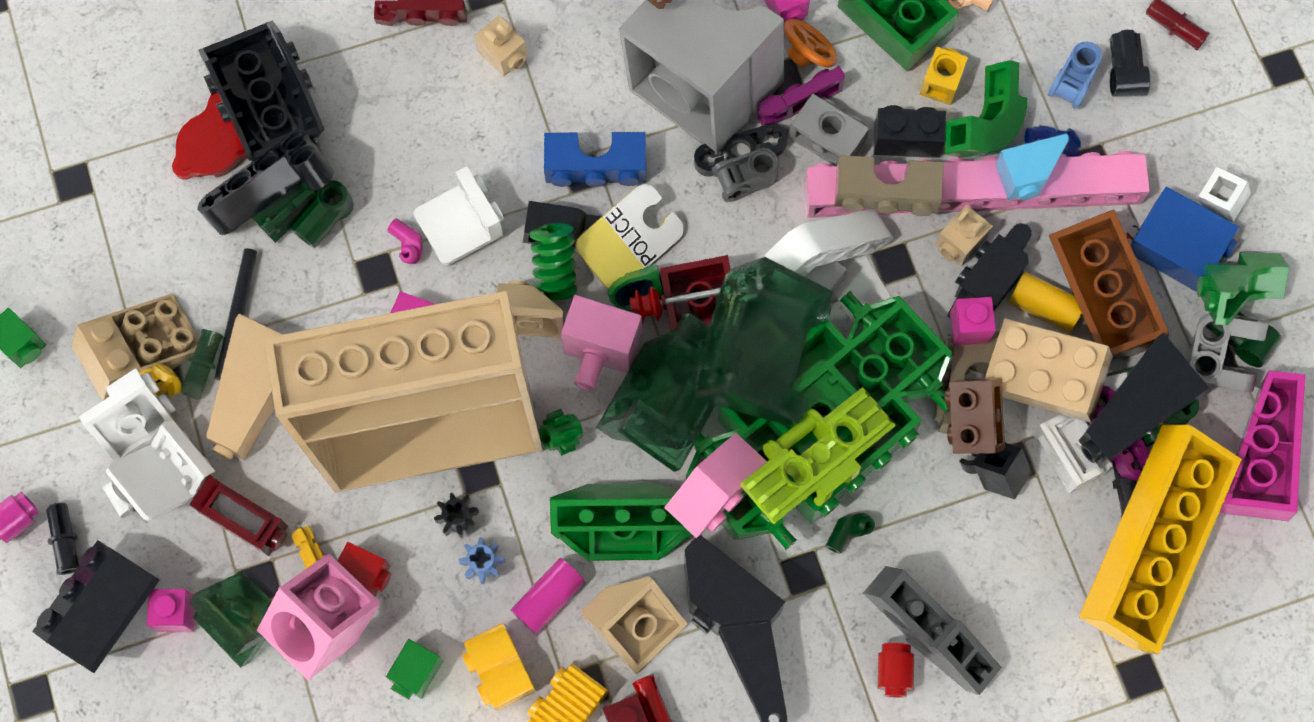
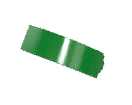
M1008 60L985 66V90L982 112L979 117L971 115L946 121V155L967 158L1004 149L1016 138L1025 119L1028 100L1026 97L1019 96V62Z

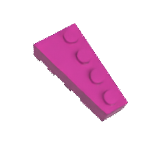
M1278 371L1267 372L1260 384L1236 456L1242 460L1219 513L1287 522L1297 513L1306 374Z

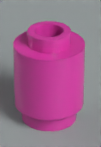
M22 491L16 496L11 494L0 503V540L2 539L6 543L10 542L34 523V517L40 513Z

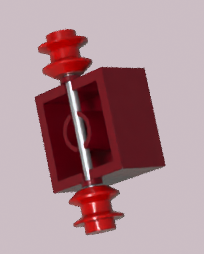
M728 255L660 268L664 295H661V299L659 292L650 287L648 295L641 296L638 290H635L636 297L630 298L632 313L642 315V324H644L645 317L653 315L659 321L663 313V306V309L668 312L674 343L679 345L743 332L736 296H739V291L741 292L742 299L750 303L751 297L758 294L764 301V293L771 292L767 271L760 273L759 266H757L755 274L747 275L744 269H741L738 275L739 284H737V281H733Z

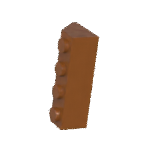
M1114 209L1049 234V239L1093 341L1109 346L1113 355L1112 359L1135 356L1147 351L1154 340L1163 332L1169 337L1168 329Z

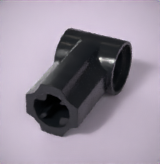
M1122 30L1112 34L1109 39L1112 59L1109 80L1111 95L1113 97L1147 96L1150 89V72L1148 66L1143 64L1140 33H1136L1134 30Z

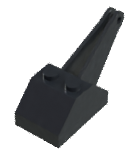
M699 535L691 541L684 551L689 613L693 617L691 622L706 634L712 631L717 636H720L760 722H770V715H776L779 722H787V712L771 627L781 614L785 601L702 535Z

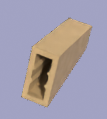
M238 314L234 322L206 438L214 445L212 451L228 460H232L233 456H236L245 461L274 410L264 338L282 334L241 314Z

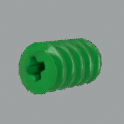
M565 223L547 224L530 232V238L537 240L531 244V250L534 253H538L532 257V263L539 266L533 269L532 272L533 276L538 278L533 286L540 292H544L547 298L555 301L571 298L577 293V286L575 284L576 273L574 271L576 262L573 259L575 249L572 246L574 244V235L571 233L573 226Z

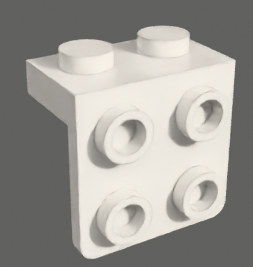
M467 166L455 172L458 186L415 208L413 212L417 223L441 264L446 266L503 236L500 221L504 220L501 210L495 201L489 204L484 195L488 191L479 174L473 176Z
M172 419L161 424L151 445L111 462L106 469V473L141 517L149 521L193 500L208 476L211 475L213 477L215 470L211 467L208 459L202 456L192 444L188 435Z

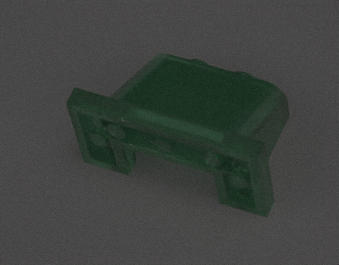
M691 313L684 314L674 330L643 344L596 428L614 440L634 443L673 472L681 470L744 353Z

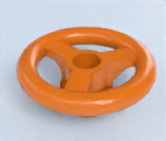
M788 19L785 21L784 34L791 44L787 54L797 65L803 68H807L812 62L827 68L836 65L838 61L836 50L822 33L799 19Z

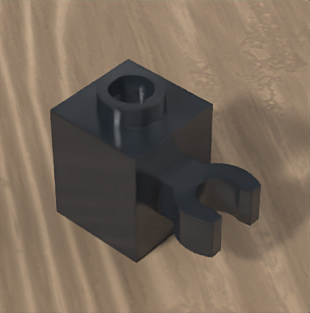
M1006 442L1005 450L971 454L976 457L974 460L969 461L961 458L959 461L965 472L978 474L985 490L1014 500L1032 473L1023 449Z

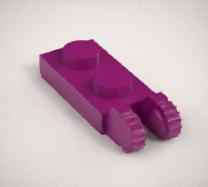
M840 66L832 70L824 69L818 72L811 81L803 85H792L785 90L781 97L773 94L766 97V99H763L758 104L759 113L757 120H759L761 126L771 123L778 124L798 114L812 94L819 98L824 97L828 99L842 92L845 79L844 72Z

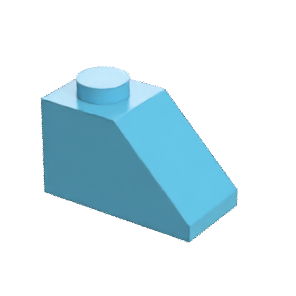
M1067 133L1001 150L996 161V167L1008 200L1020 198V200L1025 201L1040 194L1069 141Z

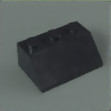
M97 540L94 546L90 547L83 554L81 564L74 574L63 582L59 589V595L51 606L40 614L36 627L32 632L70 659L95 673L160 579Z

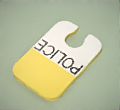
M643 184L635 187L576 240L575 246L578 255L607 289L610 288L615 280L623 277L626 273L650 266L675 244L683 234V224L673 211L663 219V223L658 228H650L643 221L645 209L650 205H656L662 199L660 194L651 185Z

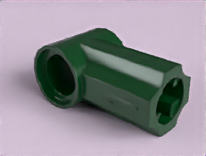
M330 180L328 184L318 189L317 198L290 229L302 241L315 249L339 220L351 214L354 203L346 187L339 181ZM333 196H343L338 204L328 205L329 200Z
M1241 312L1237 314L1239 316H1245ZM1213 321L1205 326L1218 336L1223 332V326L1215 325ZM1269 325L1265 341L1230 335L1228 343L1236 348V355L1243 362L1252 367L1260 368L1281 342L1282 337L1275 328Z

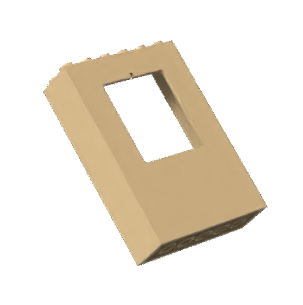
M507 291L264 338L276 417L335 493L543 451L530 383Z

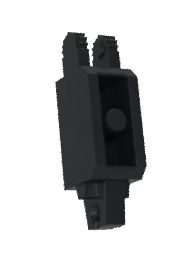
M1016 223L1005 238L998 234L992 243L987 240L983 243L975 255V258L978 259L977 263L972 269L966 266L955 281L959 285L954 296L956 299L992 297L993 312L997 309L1022 276L1024 269L1029 263L1028 255L1023 251L1032 236V230L1028 224ZM949 311L947 317L951 320Z

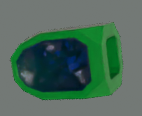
M650 265L643 269L626 273L623 277L615 280L608 289L610 302L619 309L632 312L630 298L636 297L635 290H638L641 296L649 294L650 287L659 292L661 299V295H664L658 265Z

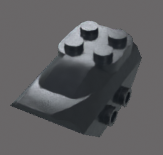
M273 20L198 50L209 73L203 76L211 95L218 93L222 101L216 104L224 123L231 121L249 161H254L287 136L299 130H304L317 145L319 136L325 129L308 90L313 88L311 79L306 69L299 70L296 61L300 60L293 42L286 43L281 31Z

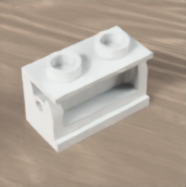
M1060 414L1040 424L1033 435L1070 494L1105 475L1113 465L1110 462L1100 469L1096 463H1091L1082 453L1081 444L1078 440L1091 425L1090 422Z

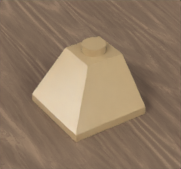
M512 280L508 284L499 283L497 292L507 291L518 335L561 338V331L565 323L562 309L536 287L529 286L527 282Z
M649 576L605 587L579 612L597 635L635 674L646 666L688 625L655 581Z

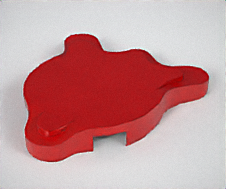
M218 93L210 95L205 110L191 118L182 126L178 133L176 156L172 163V170L182 180L201 177V175H214L216 178L226 175L240 161L247 158L231 121L224 123L216 104L222 101Z

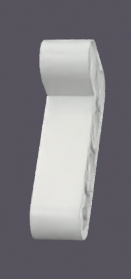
M868 209L801 224L789 231L764 255L763 259L779 286L786 288L800 281L817 266L874 253L888 245L893 240V236L877 210Z

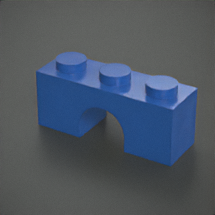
M578 132L544 133V175L546 183L565 187L572 183H586L589 186L619 183L623 186H634L639 184V182H646L645 132H612L611 147L606 154L600 157L587 156L580 150Z

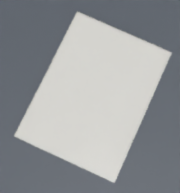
M866 255L842 261L844 267L847 268L844 281L834 292L839 302L849 291L863 305L866 303L871 305L891 298ZM840 302L850 320L854 323L853 314Z

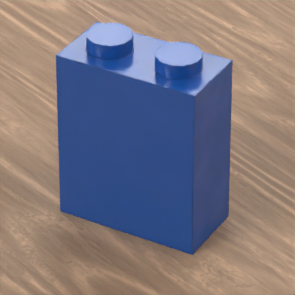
M1166 186L1157 198L1130 246L1137 259L1197 292V280L1199 276L1204 275L1205 264H1218L1222 256L1228 258L1234 250L1238 241L1233 237L1239 226Z

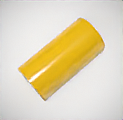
M1026 271L1023 272L1008 301L1009 304L1068 334L1071 333L1081 315L1074 295Z

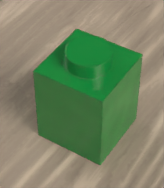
M8 307L0 314V350L19 368L35 361L47 344Z
M408 638L385 677L393 683L390 689L408 700L412 694L422 699L444 661L437 654Z

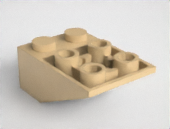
M173 293L77 324L71 345L102 401L110 397L105 388L135 368L140 372L152 368L154 364H163L173 369L205 349Z

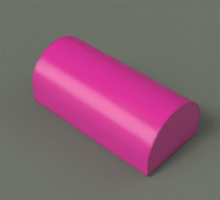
M559 558L510 611L537 636L586 582L573 567L562 558Z

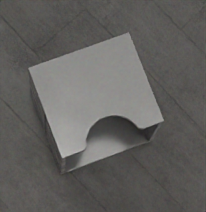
M645 0L619 27L629 90L701 144L709 146L715 151L716 155L720 153V149L726 146L728 140L734 134H737L749 121V115H754L758 111L760 101L772 95L784 83V19L764 5H757L747 10L734 11L721 7L714 0H672L671 3H666L664 9H658Z

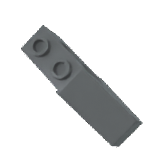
M885 566L863 592L907 637L906 641L964 690L980 695L1002 668L960 620L953 619L905 570Z

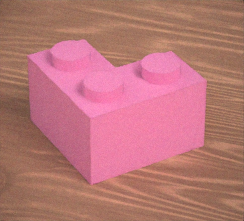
M735 433L694 469L665 506V509L695 538L707 528L713 532L727 518L723 511L726 509L730 512L744 497L741 494L744 489L740 483L767 463V461Z

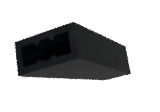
M1164 332L1150 345L1078 440L1084 456L1091 463H1096L1100 469L1197 401L1209 389L1207 384Z

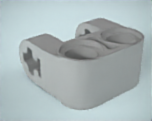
M1209 313L1203 315L1196 325L1189 364L1206 383L1239 391L1253 392L1257 378L1255 372L1223 365L1230 335L1265 341L1269 323L1255 318L1236 315L1230 324L1222 325L1223 332L1219 337L1208 338L1203 334V328L1213 320ZM1202 356H1210L1216 361L1215 367L1211 371L1202 372L1195 366L1197 359Z

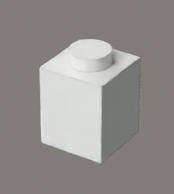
M1216 167L1200 193L1199 198L1203 207L1234 222L1251 192L1247 181Z

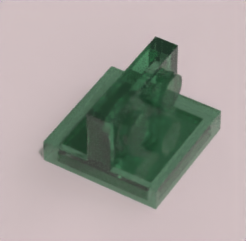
M243 571L195 593L189 604L196 610L192 618L240 668L251 662L266 640L257 629L272 601Z

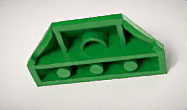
M659 483L586 484L550 497L551 534L557 539L560 538L567 546L587 561L660 560L686 537L692 535L665 509V506L678 490Z

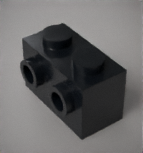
M897 105L878 108L874 122L873 155L940 158L946 141V111H937L932 107H922L917 110L903 109Z

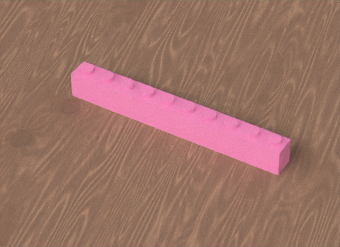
M1121 151L1114 155L1100 156L1096 152L1085 153L1079 157H1067L1065 154H1061L1040 194L1025 201L1020 200V198L1008 200L996 167L998 157H985L980 161L952 158L943 162L942 202L937 213L960 212L965 205H968L974 211L1142 204L1150 192L1145 154H1134L1131 151ZM920 159V160H918V161H932V160H929V159ZM884 161L879 165H874V172L880 181L886 184H897L904 180V173L908 163L899 164L897 161ZM820 163L807 167L804 180L807 218L835 217L859 212L847 211L843 207L834 206L837 166ZM897 211L893 214H912V212ZM878 212L879 215H891Z

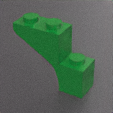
M1239 252L1237 264H1205L1204 275L1199 276L1197 280V295L1202 298L1205 311L1209 312L1215 325H1228L1250 301L1271 298L1284 299L1290 267L1280 253Z

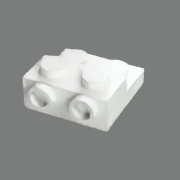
M135 368L105 388L110 397L79 416L84 427L115 461L149 446L161 424L172 419L174 420L171 413L176 411L165 393L159 397L157 396L156 392L160 388L148 372L141 375Z

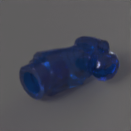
M1039 124V126L1026 128L1025 144L1067 133L1069 141L1062 152L1067 157H1077L1081 147L1079 136L1071 128H1068L1067 131H1060L1053 127Z

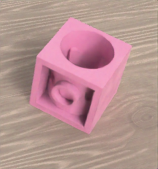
M328 553L278 589L257 631L309 681L358 642L381 602Z

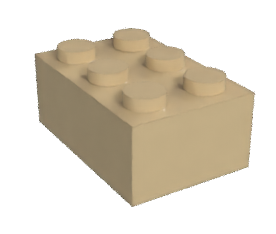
M1004 318L985 379L1001 378L1002 397L1005 399L1092 423L1113 355L1107 345Z

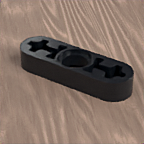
M771 123L734 134L724 147L726 149V158H736L732 154L731 148L738 143L747 145L750 152L755 151L756 144L753 140L754 138L757 139V145L760 144L759 149H770L776 156H779L786 149L787 133L782 126ZM772 134L774 139L779 138L777 146H772L770 142H766L767 135ZM706 144L699 146L694 154V166L697 172L707 177L714 176L712 168L724 160V156H721L722 149L716 155L715 151ZM705 154H709L711 158L718 157L714 159L713 166H709L707 162H702Z

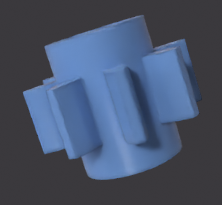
M479 537L478 545L473 547L468 544L464 545L468 552L467 557L460 558L459 563L463 566H470L465 573L467 579L476 575L479 577L481 584H485L486 577L490 575L496 578L499 577L496 567L497 564L505 563V559L502 556H494L499 548L496 542L488 547L485 545L483 538ZM480 554H485L487 559L490 560L484 563V568H479L476 562H473L480 559Z

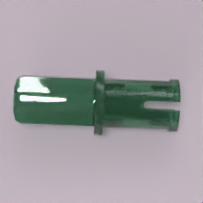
M201 330V336L193 358L189 357L188 359L191 364L181 389L183 395L193 399L201 398L211 370H215L216 366L213 365L223 335L219 333L212 335L213 331Z

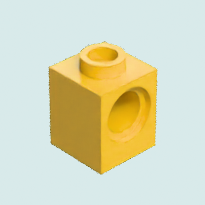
M936 46L919 95L951 105L968 57L961 55L955 49H943ZM946 70L951 76H943L938 71Z

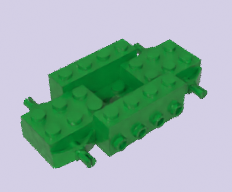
M849 291L840 299V302L847 307L855 319L848 339L841 334L827 317L818 324L815 321L810 322L800 331V339L792 345L788 342L782 345L773 354L774 360L766 367L762 364L757 366L746 377L748 380L746 384L740 389L732 387L720 398L721 404L719 405L718 421L728 433L712 438L707 436L705 438L693 423H690L688 428L685 427L681 433L694 445L696 450L687 471L686 479L703 460L735 433L768 462L769 459L763 451V446L768 441H776L803 420V415L808 410L821 406L830 413L864 387L896 426L855 459L862 467L858 476L847 484L843 482L833 491L830 499L821 506L816 505L814 498L817 497V493L815 491L796 506L798 511L812 524L821 515L826 517L840 504L839 499L848 492L852 494L867 481L865 478L874 469L877 471L881 470L892 460V454L901 446L905 449L920 435L917 430L922 420L906 402L928 397L929 399L932 398L944 413L949 411L945 401L946 393L942 389V379L952 351L900 296L871 305L867 303L863 305ZM838 426L836 429L838 437L844 442H852V432L845 426ZM811 431L789 448L788 451L792 449L796 455L800 456L819 440ZM786 473L787 477L792 482H795L793 477ZM744 490L741 492L744 495L742 500L730 512L726 509L723 511L727 518L721 525L734 540L769 533L770 535L773 534L785 550L789 549L797 541L783 525L784 520L782 518L773 524Z

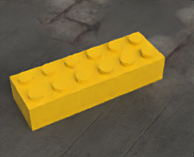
M1162 425L1079 614V618L1132 650L1159 654L1242 459L1191 425Z

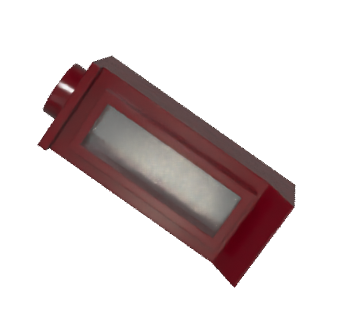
M211 475L208 476L189 504L199 514L267 556L270 555L272 550H278L287 537V532L285 531L288 525L282 519L227 487Z

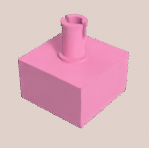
M574 295L561 331L564 354L582 359L577 378L574 381L576 386L595 391L602 366L630 374L642 339V315Z

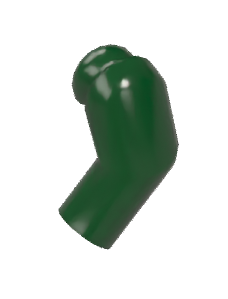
M856 513L839 518L825 547L834 553L841 554L849 538L864 536L873 532L875 528L874 519L865 513Z

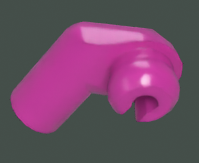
M395 218L388 226L387 232L401 241L400 259L406 264H416L423 255L422 236L398 218Z

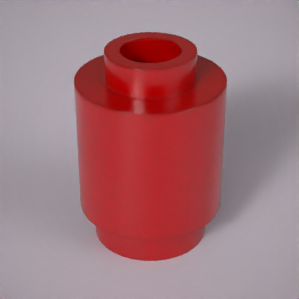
M884 643L881 646V652L878 653L877 689L885 690L886 697L903 698L907 697V691L914 690V654L911 653V645Z

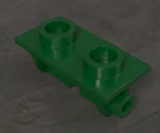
M302 181L253 216L252 219L276 243L290 230L317 198L318 190L308 189Z

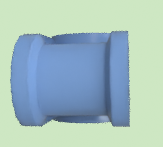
M1088 41L1077 44L1073 48L1063 69L1061 68L1047 95L1050 97L1056 95L1072 103V108L1077 110L1101 62L1102 53L1099 47ZM1077 59H1086L1090 63V65H1082L1078 62Z

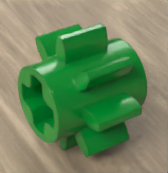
M562 409L547 414V419L543 420L544 425L539 428V435L545 448L549 451L558 449L561 456L576 450L575 446L580 444L578 439L583 436L582 426L578 418L574 414L568 413L564 415Z

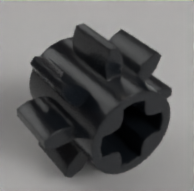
M452 492L450 493V500L445 504L440 501L437 502L438 507L442 511L441 515L434 517V520L437 524L446 523L443 528L445 536L454 531L458 533L460 538H463V531L468 527L471 529L477 528L472 521V516L478 515L479 510L477 507L468 508L471 501L469 495L464 496L460 500L456 499ZM461 510L464 518L462 520L459 518L452 520L449 514L452 511L458 513Z

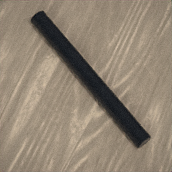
M249 248L243 250L215 373V379L219 381L234 322L238 314H244L257 251Z

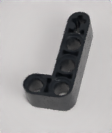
M299 130L287 136L206 194L200 200L197 210L220 235H226L302 181L308 189L315 191L328 184L334 172L325 155L304 130Z

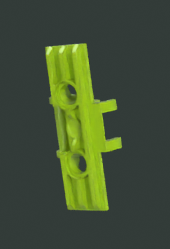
M864 387L824 418L816 410H808L803 415V420L776 441L770 440L763 446V451L769 461L742 481L740 485L773 524L815 491L817 493V497L814 498L816 505L821 506L830 499L833 491L843 482L847 484L858 476L862 467L855 459L896 426ZM838 426H845L852 432V442H844L838 437L836 432ZM811 431L819 440L800 456L796 455L792 449L788 451L789 448ZM786 473L792 476L795 482H792Z

